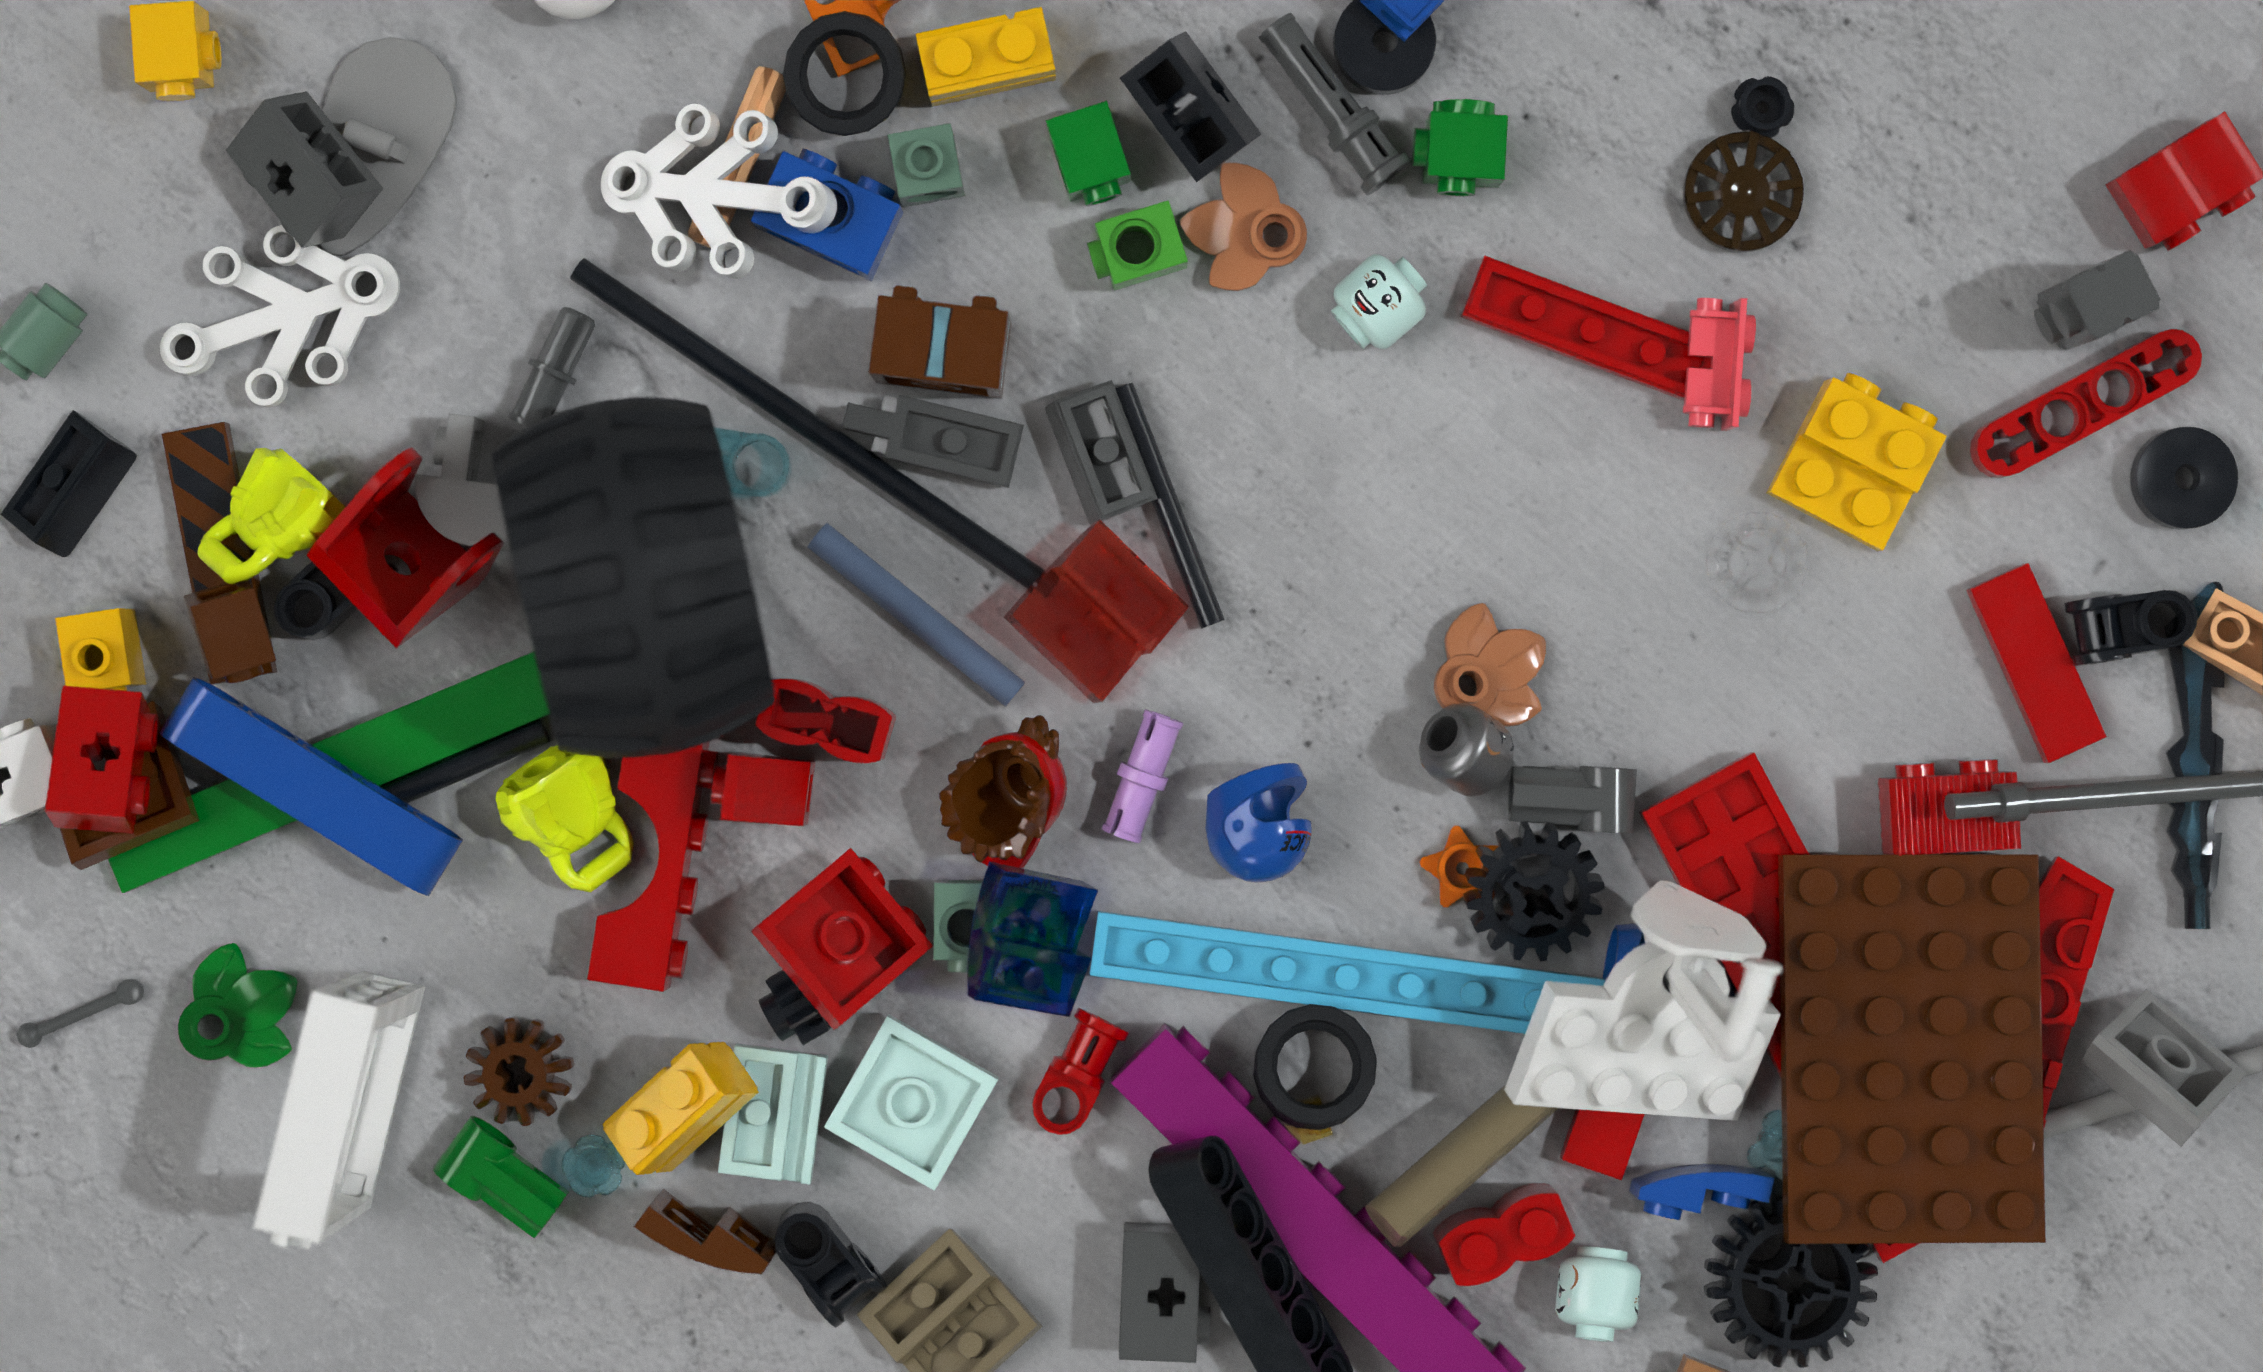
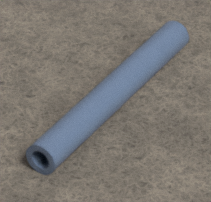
M826 523L807 546V548L1003 706L1006 707L1025 684L1021 678L830 524Z

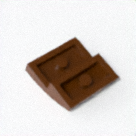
M665 1189L648 1206L633 1226L653 1241L675 1253L696 1262L724 1270L762 1274L776 1253L774 1240L731 1207H729L714 1227Z

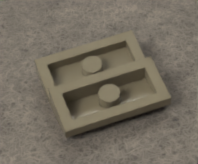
M951 1228L896 1277L884 1291L856 1314L896 1363L904 1364L909 1372H994L1043 1327L982 1258Z

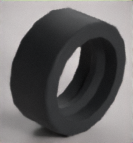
M844 11L821 16L798 33L787 50L783 78L788 99L803 120L822 132L848 136L868 132L890 116L902 97L906 68L902 49L886 27L867 15ZM841 35L858 37L871 45L879 56L883 69L881 89L874 100L859 110L849 112L833 110L819 102L810 89L807 77L809 59L817 46L831 37Z
M1309 1004L1288 1010L1269 1025L1255 1052L1253 1077L1260 1099L1275 1117L1295 1128L1322 1130L1342 1124L1363 1106L1375 1084L1377 1057L1369 1034L1354 1017L1333 1006ZM1308 1030L1326 1031L1339 1038L1348 1049L1353 1064L1351 1081L1345 1092L1334 1101L1321 1105L1304 1104L1291 1097L1281 1085L1277 1072L1278 1055L1284 1044L1294 1035Z

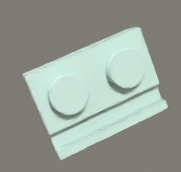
M736 1044L734 1046V1053L757 1085L759 1093L724 1124L718 1173L777 1181L800 1182V1184L810 1185L814 1169L828 1055L800 1053L799 1051Z

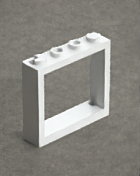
M362 971L311 992L253 1227L271 1232L270 1241L283 1247L294 1245L310 1249L311 1242L316 1244L322 1243L371 1208L425 986Z

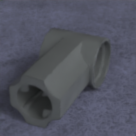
M1580 766L1578 771L1561 770L1552 767H1511L1508 789V821L1550 822L1554 824L1576 825V830L1633 833L1637 769Z

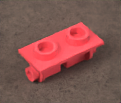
M1697 298L1696 310H1690L1687 356L1711 358L1710 369H1686L1683 413L1689 414L1688 426L1714 428V419L1717 416L1722 417L1721 431H1728L1739 427V417L1748 416L1751 403V380L1742 378L1744 353H1752L1756 335L1755 316L1746 315L1748 298H1740L1731 303L1729 311H1722V299Z

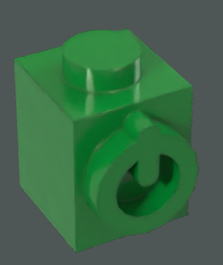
M1472 99L1434 101L1433 111L1430 112L1426 119L1425 128L1414 129L1412 166L1423 167L1422 184H1437V194L1455 197L1475 196L1476 187L1498 188L1505 180L1508 115H1495V104L1488 101Z

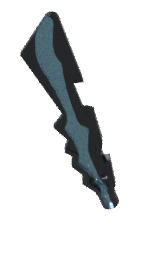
M2219 582L2209 583L2191 600L2197 613V620L2214 590L2218 589L2223 592V586ZM2176 616L2164 627L2166 638H2170L2175 633L2178 621ZM2183 644L2169 648L2184 734L2166 752L2174 776L2222 774L2224 739L2212 731L2211 687L2224 688V671L2212 665ZM2219 800L2168 803L2173 812L2166 832L2176 849L2170 871L2183 890L2184 929H2210V897H2212L2211 893L2217 886L2222 833H2214V816Z

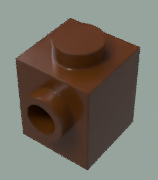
M249 580L235 584L225 583L184 595L206 669L213 680L224 677L226 683L246 681L261 675L264 672L262 665L276 661L255 589Z

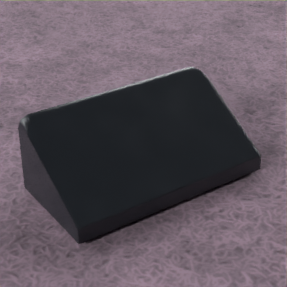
M73 410L8 502L1 515L35 544L61 557H67L74 550L131 468L137 455L129 447Z

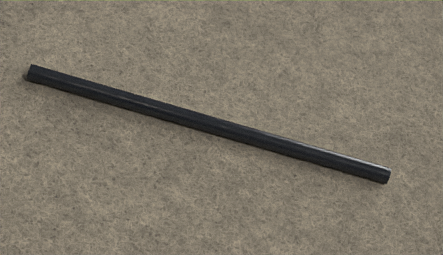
M583 258L574 269L570 277L572 281L1042 599L1045 600L1059 580L1051 573L587 259Z

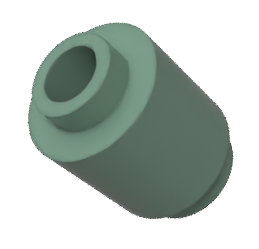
M45 283L37 294L30 291L0 328V363L26 381L33 372L45 379L83 332L79 325L88 314L70 298L48 283Z

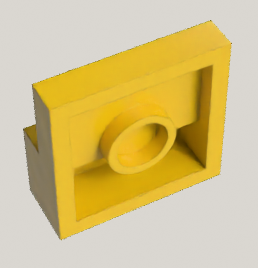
M1847 373L1843 381L1832 377L1823 382L1766 494L1876 551H1883L1912 494L1918 493L1947 436L1933 429L1938 418L1930 412L1907 402H1903L1898 411L1877 400L1881 392V388L1858 375Z

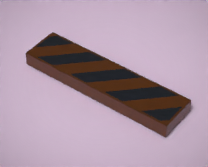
M220 422L163 433L162 439L192 593L225 584L226 582L199 558L197 550L205 533L231 513L230 502L232 496L230 493L233 487H237L240 481L230 424ZM238 534L229 536L221 542L242 562L247 561L254 554V550L250 549ZM259 574L248 580L255 589L271 641ZM276 662L262 665L264 672L259 676L278 673ZM208 672L210 684L226 683L224 677L213 680Z

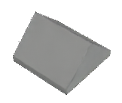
M2147 989L2094 1039L2081 1060L2086 1067L2180 1147L2183 1146L2247 1074Z

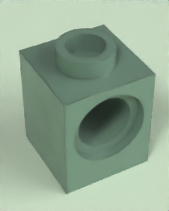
M951 123L887 134L898 196L903 208L965 196Z
M936 880L934 882L933 960H948L947 971L970 972L971 947L973 944L975 949L976 944L979 946L980 942L979 940L975 943L965 944L957 941L949 929L951 915L960 909H972L977 912L980 899L984 901L986 894L989 897L990 893L994 895L996 889H1000V880ZM1000 921L992 928L986 929L984 936L981 938L983 944L986 934L988 933L989 935L990 930L993 933V930L997 928V956Z

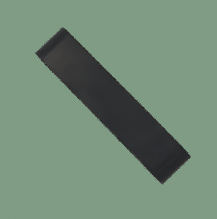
M1206 1136L1159 1147L1155 1150L1150 1158L1148 1169L1152 1188L1256 1371L1353 1372L1348 1356L1227 1143L1218 1136Z

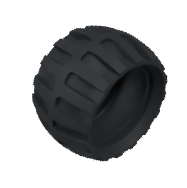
M632 397L594 402L557 413L539 421L512 436L491 452L493 470L516 578L559 750L599 757H641L674 753L723 736L752 720L775 703L770 663L744 541L719 439L707 405L659 397Z

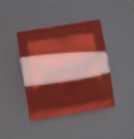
M1097 520L1041 574L1003 618L1092 703H1099L1104 701L1141 655L1152 653L1190 606L1101 520Z

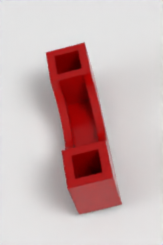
M710 741L669 754L622 757L617 789L634 799L650 817L658 837V864L649 886L639 898L624 908L605 912L597 916L587 980L664 992L671 987L672 977L682 979L688 954V941L678 939L682 914L692 916L698 891V878L688 876L692 851L702 853L708 828V815L698 813L702 788L712 789L716 765H718V752L708 750Z

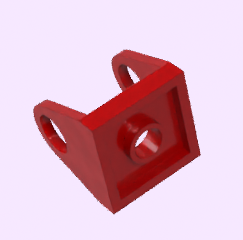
M413 447L395 456L364 485L317 539L306 555L395 648H398L476 589L489 573L504 544L498 535L492 532L465 551L457 542L446 538L433 528L423 515L418 501L408 492L422 461V456ZM384 555H394L404 560L409 566L411 574L403 575L395 572L387 564Z

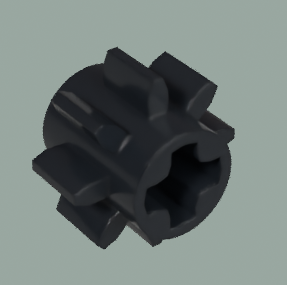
M784 970L765 980L771 993L759 999V1004L770 1026L781 1041L796 1034L801 1044L805 1045L829 1031L831 1026Z

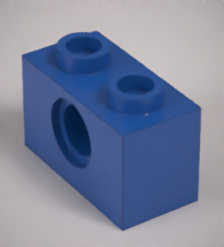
M803 148L799 157L783 151L767 185L785 187L789 182L799 177L814 178L829 187L834 195L840 196L847 201V215L840 224L827 227L817 233L802 232L788 224L783 219L782 214L755 211L751 219L753 225L765 233L872 281L904 213L900 204L892 201L895 191L863 175L860 176L857 184L834 174L837 167L835 162L813 151ZM804 192L797 200L796 212L804 210L809 204V192Z

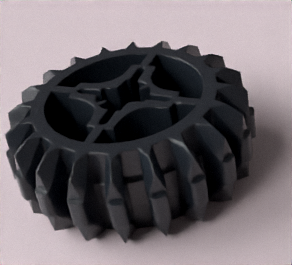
M1774 1194L1771 1202L1773 1214L1767 1215L1765 1208L1758 1201L1754 1200L1749 1204V1212L1754 1220L1753 1222L1746 1225L1743 1220L1734 1214L1727 1219L1729 1226L1738 1233L1732 1242L1722 1235L1717 1234L1714 1236L1712 1243L1719 1250L1726 1253L1724 1260L1716 1258L1706 1259L1704 1268L1714 1275L1722 1276V1280L1710 1282L1704 1285L1703 1289L1704 1294L1708 1298L1726 1299L1717 1304L1710 1311V1314L1717 1323L1733 1320L1724 1333V1336L1732 1344L1738 1343L1748 1336L1744 1352L1752 1359H1757L1762 1355L1768 1346V1360L1775 1367L1783 1365L1788 1350L1791 1349L1795 1364L1803 1368L1809 1364V1348L1811 1347L1815 1348V1351L1824 1361H1828L1833 1358V1350L1828 1343L1833 1337H1836L1846 1347L1853 1345L1854 1339L1844 1327L1850 1320L1859 1326H1867L1869 1317L1857 1309L1856 1306L1858 1301L1865 1303L1876 1302L1877 1293L1869 1287L1860 1285V1281L1877 1276L1878 1269L1873 1263L1856 1262L1871 1250L1870 1244H1829L1836 1257L1839 1279L1830 1278L1824 1273L1813 1270L1811 1266L1812 1250L1807 1246L1808 1244H1788L1783 1242V1238L1779 1251L1772 1258L1766 1261L1750 1260L1748 1263L1750 1255L1761 1243L1776 1234L1783 1233V1194ZM1794 1266V1270L1813 1284L1802 1282L1798 1289L1792 1286L1793 1293L1787 1294L1779 1284L1769 1277L1779 1279L1783 1271L1789 1275L1788 1268ZM1742 1282L1752 1283L1757 1288L1765 1289L1769 1292V1311L1774 1314L1772 1327L1765 1326L1751 1317L1744 1303ZM1817 1300L1832 1301L1827 1310L1816 1320L1805 1326L1792 1329L1793 1324H1799L1802 1311L1809 1303Z

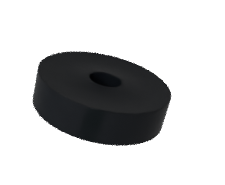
M1353 0L1341 14L1335 28L1333 38L1335 60L1346 79L1363 91L1379 95L1402 92L1417 83L1426 73L1432 62L1436 50V31L1432 18L1429 16L1403 42L1365 7L1360 0ZM1379 32L1392 34L1396 40V48L1388 53L1378 51L1373 44L1374 35Z
M2179 427L2156 434L2140 448L2132 463L2130 486L2136 504L2150 520L2166 528L2191 529L2205 526L2215 521L2229 508L2238 487V469L2232 452L2215 434L2196 427ZM2181 466L2188 468L2193 475V483L2187 490L2181 489L2175 482L2176 471Z

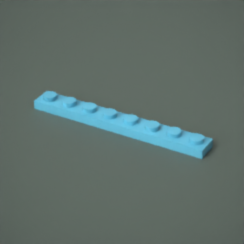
M1098 911L1090 976L1306 1005L1333 1006L1337 1009L1523 1034L1527 1031L1545 981L1603 986L1605 982L1603 978L1105 911Z

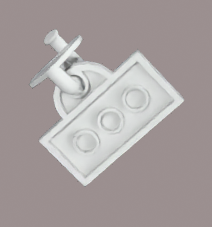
M1659 881L1634 904L1631 911L1632 919L1644 934L1645 944L1634 948L1614 966L1603 986L1545 981L1504 1089L1514 1105L1738 1121L1781 1015L1771 1003L1769 997L1775 976L1781 974L1782 966L1778 963L1761 959L1766 948L1765 941L1745 917L1673 882ZM1717 959L1741 961L1742 966L1746 969L1737 997H1728L1730 988L1726 972Z

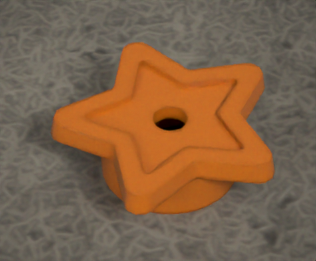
M1456 825L1451 828L1443 851L1423 857L1420 860V866L1440 880V905L1446 908L1463 897L1464 893L1477 889L1468 883L1465 874L1457 872V864L1465 862L1468 868L1482 869L1483 863L1476 852L1479 845H1473L1461 827ZM1480 845L1492 851L1499 847L1497 845ZM1493 889L1492 899L1495 897L1494 889Z

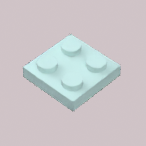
M888 1014L824 1128L935 1191L999 1077Z

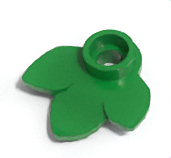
M231 943L218 948L200 963L193 975L194 1001L184 1009L178 1022V1035L181 1044L192 1056L207 1061L219 1060L228 1056L250 1068L266 1067L279 1061L292 1051V1047L285 1034L276 1024L292 1006L297 990V979L290 974L275 970H256L247 973L243 954L237 944ZM207 1016L219 1018L224 1025L222 1034L215 1039H205L198 1032L200 1021Z

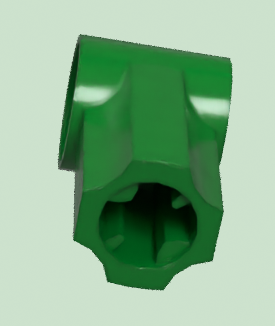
M470 1116L434 1164L433 1171L444 1183L459 1194L473 1201L481 1199L531 1237L535 1238L562 1204L569 1191L516 1153V1145L499 1129L479 1117Z

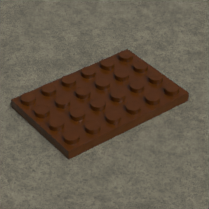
M2038 854L1778 855L1780 965L1782 966L1780 974L1783 1242L1788 1244L2046 1243Z

